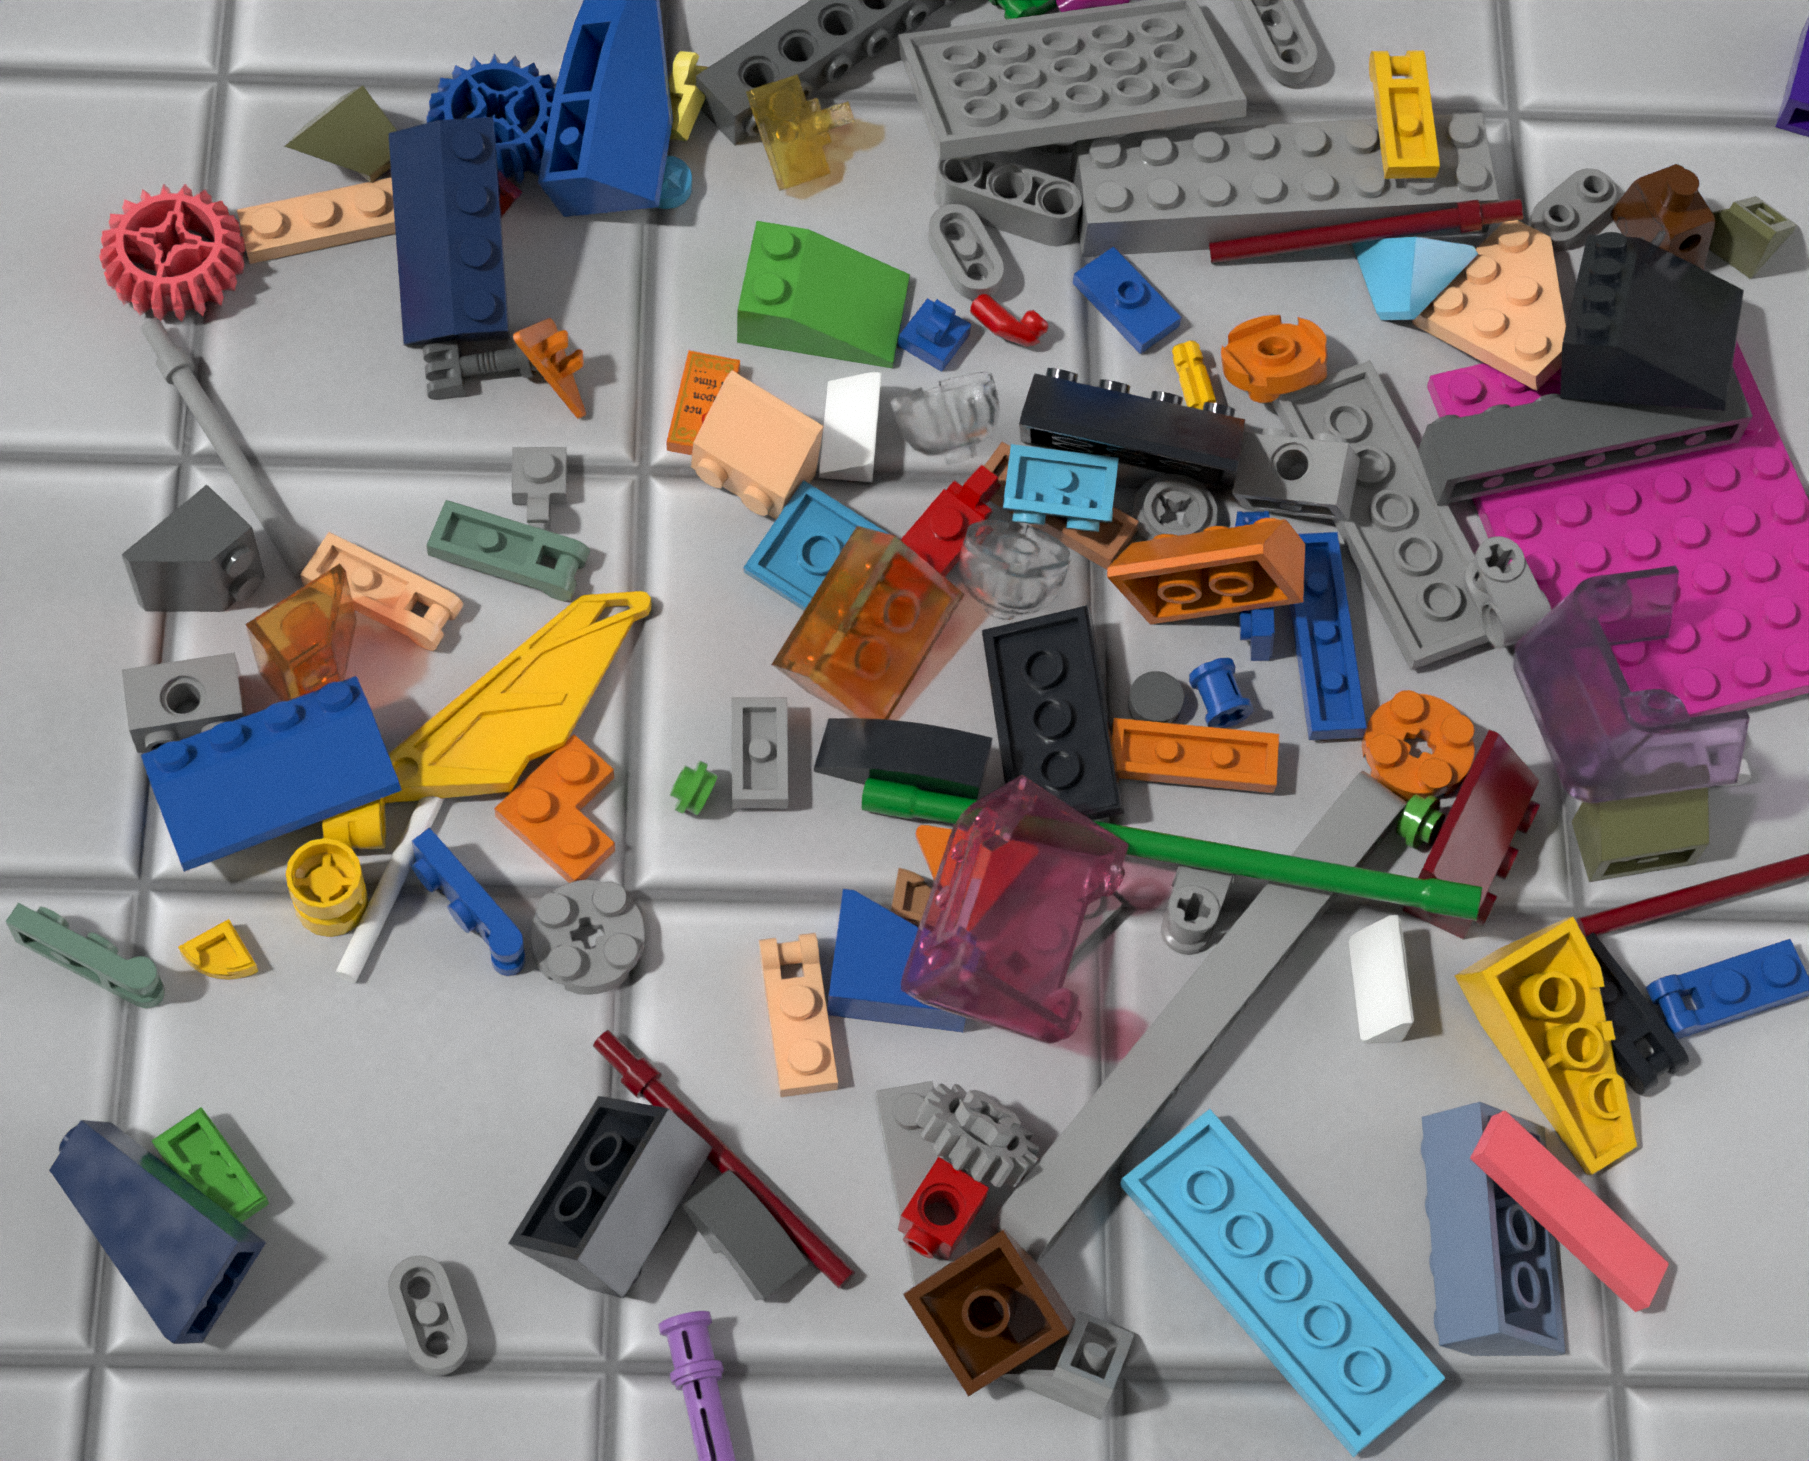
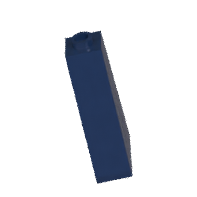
M80 1120L79 1124L69 1130L63 1137L59 1145L60 1154L49 1171L163 1336L173 1344L203 1343L267 1242L113 1123Z

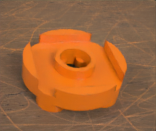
M1281 315L1261 316L1239 324L1228 334V345L1225 348L1222 345L1221 348L1222 369L1226 379L1235 387L1248 391L1249 398L1258 403L1272 402L1280 394L1294 392L1308 385L1320 384L1327 377L1328 351L1326 336L1318 325L1300 317H1297L1298 325L1282 323Z
M1403 690L1396 693L1392 700L1382 704L1371 716L1362 739L1363 758L1366 755V761L1372 769L1370 775L1405 801H1409L1415 794L1425 799L1430 795L1436 797L1443 793L1446 796L1454 792L1461 785L1471 767L1475 752L1473 742L1474 726L1468 717L1462 715L1448 702L1432 695ZM1416 737L1425 740L1427 746L1432 749V754L1423 752L1419 758L1413 757L1409 754L1411 745L1405 742V740L1408 738L1415 739Z

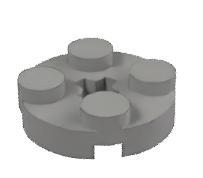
M580 880L565 884L555 889L552 893L544 895L536 906V914L530 927V941L534 961L542 974L548 979L551 977L556 983L564 985L565 990L592 995L612 990L629 977V972L636 966L638 959L640 961L644 952L645 928L641 912L636 903L626 895L624 888L615 882ZM585 925H591L593 929H600L604 934L596 938V947L591 949H585L582 941H572L571 939L572 935L577 934L580 931V927Z

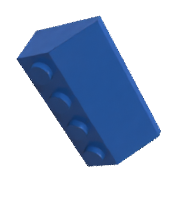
M357 676L341 682L329 683L319 690L289 701L274 703L262 711L234 721L222 722L210 730L180 741L165 743L155 750L141 754L151 787L184 872L402 791L372 710Z

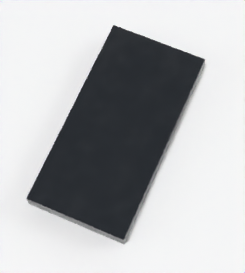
M1086 605L982 630L1008 805L1088 820L1124 814L1092 613L1089 607Z

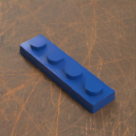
M1338 532L1298 534L1305 543L1303 603L1290 604L1308 739L1324 740L1363 737L1367 727Z

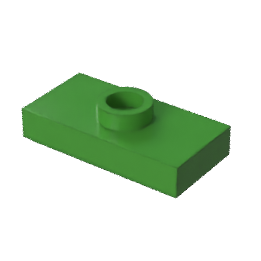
M202 1107L152 1140L155 1149L168 1167L239 1222H244L269 1205V1201Z

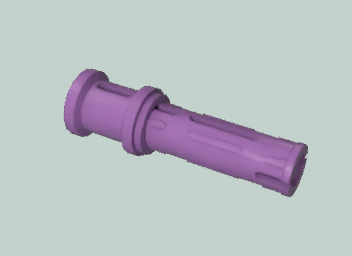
M688 1312L660 1322L658 1324L660 1335L667 1337L674 1365V1371L670 1373L671 1383L675 1385L676 1390L683 1391L698 1460L736 1461L730 1438V1430L727 1425L717 1383L722 1379L724 1369L722 1361L715 1360L707 1327L712 1323L710 1312Z

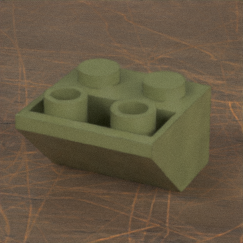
M1672 758L1655 764L1651 769L1633 772L1628 767H1617L1601 773L1595 779L1571 821L1589 882L1695 865L1709 845L1708 769L1705 760L1685 763L1681 758Z

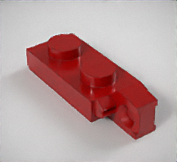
M981 464L963 486L953 481L947 490H942L875 569L876 575L917 608L921 606L987 528L986 521L993 511L986 504L1000 489L999 478Z

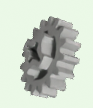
M941 1083L935 1090L931 1089L916 1111L919 1115L915 1119V1124L924 1129L920 1136L923 1140L935 1143L933 1146L934 1153L945 1161L952 1162L955 1170H964L966 1174L978 1182L988 1178L995 1187L1000 1188L1004 1182L1011 1187H1016L1019 1181H1023L1038 1160L1035 1155L1039 1151V1146L1029 1141L1033 1136L1031 1131L1020 1128L1021 1122L1012 1110L1002 1108L1001 1103L998 1101H991L984 1092L969 1090L966 1093L959 1084H954L950 1090Z

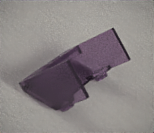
M1676 566L1587 578L1580 582L1516 643L1513 669L1564 789L1569 795L1580 801L1589 803L1606 802L1734 784L1738 781L1750 720L1747 710L1690 717L1683 702L1677 696L1665 690L1650 689L1631 692L1610 647L1669 637L1679 571Z

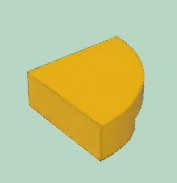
M229 919L178 946L181 956L192 968L212 978L225 980L239 979L259 972L256 963Z

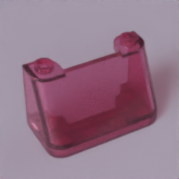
M1023 775L974 802L961 814L949 836L902 975L901 990L922 1004L1048 1045L1069 1038L1077 1029L1081 1021L1082 1012L1079 1009V996L1069 989L1063 988V984L1087 906L1102 896H1111L1119 888L1125 875V870L1122 866L1129 844Z

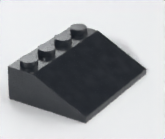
M1605 232L1600 235L1588 234L1562 342L1560 398L1725 411L1744 290L1642 238L1626 237L1617 232Z
M1047 368L1046 376L1034 373L1019 422L1021 442L1062 451L1117 457L1120 464L1165 474L1185 475L1197 481L1229 487L1239 463L1245 419L1234 417L1235 408L1211 402H1204L1203 410L1182 406L1183 397L1162 391H1152L1150 398L1129 394L1130 385L1106 379H1100L1098 387L1077 383L1078 374L1057 368Z

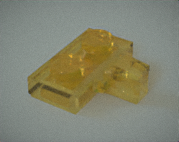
M798 74L746 91L779 191L831 174L822 146L832 143L829 133L830 129L855 121L849 101L821 110L818 98L806 101Z

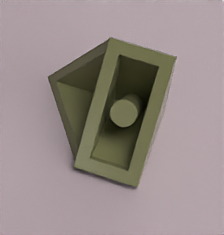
M362 85L341 96L305 124L284 147L356 171L373 183L391 168L388 133L397 130Z
M1757 196L1733 202L1729 209L1712 212L1715 218V227L1709 250L1751 279L1787 240L1798 225Z

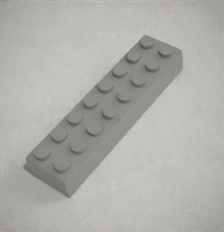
M1483 113L1433 115L1440 162L1436 178L1384 179L1377 118L1177 129L1170 131H1142L1128 133L1120 138L1100 137L1078 140L1074 142L1070 175L1071 182L1080 190L1082 197L1078 220L1082 257L1100 256L1113 246L1121 255L1209 250V243L1457 208V202L1476 199L1479 200V204L1499 202ZM1490 224L1482 225V231L1460 233L1458 228L1395 238L1485 234L1488 232Z

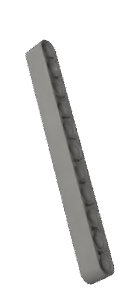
M1361 771L1291 856L1361 868L1399 821L1407 802L1368 773ZM1269 881L1010 1195L995 1215L990 1227L996 1232L1005 1228L1036 1263L1040 1262L1340 893Z

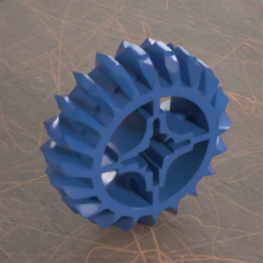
M494 53L488 64H481L473 56L470 63L471 69L465 70L455 65L452 72L453 79L440 78L438 92L431 93L429 100L430 111H428L426 116L427 123L437 120L460 119L469 108L473 112L467 118L493 117L499 189L505 181L504 178L513 177L521 185L524 179V172L528 171L539 176L555 92L554 82L550 74L539 76V69H537L535 63L521 68L520 61H518L516 55L507 64L500 63V60ZM536 115V122L524 134L521 129L527 125V119Z

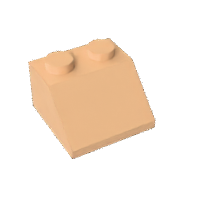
M731 370L693 442L691 468L708 485L715 488L724 487L740 497L743 504L752 512L761 516L768 514L772 518L777 519L803 480L810 483L816 475L824 426Z

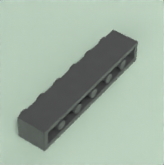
M1732 366L1725 411L1562 399L1559 394H1548L1536 399L1533 403L1510 407L1507 404H1499L1486 409L1480 414L1459 417L1458 415L1440 417L1431 424H1427L1418 452L1437 506L1738 443L1753 415Z

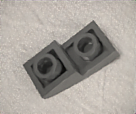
M730 1170L724 1171L681 1205L713 1253H724L756 1301L766 1299L808 1265L806 1259L776 1219Z

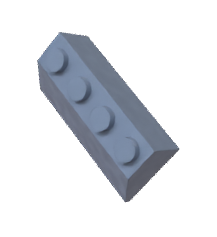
M1476 1102L1423 1116L1421 1155L1426 1169L1427 1196L1425 1198V1210L1430 1221L1432 1248L1429 1265L1434 1277L1436 1300L1434 1326L1438 1334L1439 1346L1471 1356H1558L1565 1354L1555 1237L1470 1159L1491 1117L1503 1110L1483 1102ZM1510 1114L1547 1149L1545 1127Z

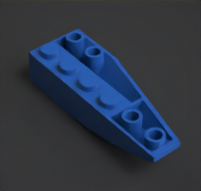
M583 0L567 43L553 96L538 184L563 217L657 208L660 202L673 123L660 0Z

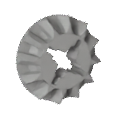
M1165 474L1147 481L1138 490L1132 505V517L1139 521L1137 529L1140 533L1141 541L1152 540L1160 534L1179 536L1203 532L1208 527L1216 526L1218 510L1214 497L1199 481L1185 475ZM1188 506L1183 516V525H1180L1175 520L1170 521L1168 524H1160L1164 519V508L1167 507L1170 511L1175 512L1179 509L1183 510Z

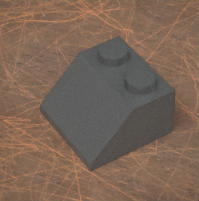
M205 485L121 554L138 605L146 612H224L236 601L242 602L251 597L259 588L261 580L265 578L252 526L208 485Z

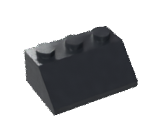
M598 1096L508 1244L517 1251L588 1290L624 1298L628 1289L639 1278L642 1266L659 1237L668 1229L672 1215L687 1190L699 1177L701 1167L713 1147L669 1108Z

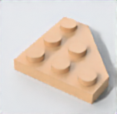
M1518 220L1503 222L1476 248L1478 255L1412 320V323L1416 327L1537 391L1562 365V342L1566 323L1551 237Z

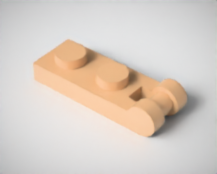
M328 532L300 574L304 586L408 636L415 644L430 651L436 650L443 639L442 628L448 620H455L463 607L461 599L451 591ZM417 601L429 607L423 618L411 612Z
M816 933L798 935V941L777 943L776 938L759 940L760 961L780 1097L838 1090V1078ZM801 963L803 977L782 979L780 966Z

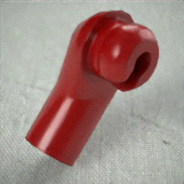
M988 294L979 295L974 299L970 307L971 315L994 335L1024 347H1032L1039 344V338L1049 328V324L1034 310L1027 311L1020 321L1017 320Z

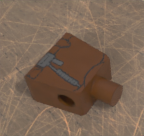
M1674 164L1635 180L1610 213L1620 232L1626 237L1642 238L1704 270L1715 227V218L1698 191L1699 179L1696 174L1688 169H1684L1679 164Z

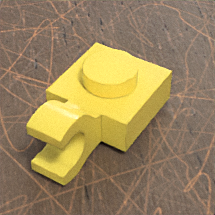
M680 51L673 62L669 78L673 115L670 139L688 140L705 100V95L696 86V75L708 67L696 65L699 55L695 52Z

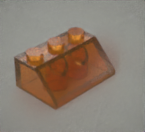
M857 526L771 665L809 694L851 718L889 720L965 594L896 536Z

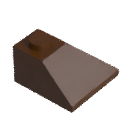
M1005 1228L903 1293L968 1397L1069 1334L1076 1321L1044 1270Z

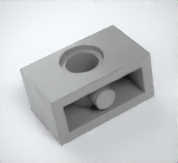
M1265 428L1262 434L1244 432L1232 494L1245 510L1269 511L1272 513L1342 521L1349 520L1360 459L1350 444L1346 443V439L1328 433L1315 434L1314 439L1296 438L1293 433L1279 428ZM1308 463L1307 471L1302 477L1296 480H1287V474L1294 465Z
M235 652L122 669L129 732L137 753L150 752L165 743L180 741L210 730L222 722L234 721L247 716L242 675ZM186 702L199 704L190 713L179 714L174 712L178 706Z

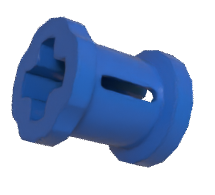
M1228 657L1206 662L1189 674L1191 687L1199 690L1208 713L1205 716V721L1208 727L1228 728L1247 719L1254 710L1250 699L1243 698L1234 678L1236 666L1233 660Z

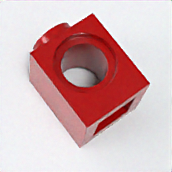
M938 1157L900 1216L898 1231L905 1234L903 1241L912 1250L926 1258L933 1259L935 1254H937L941 1258L949 1260L985 1204L989 1188L974 1180V1178L963 1171L955 1170L952 1164ZM933 1203H944L952 1208L956 1219L948 1225H936L927 1219L924 1209Z

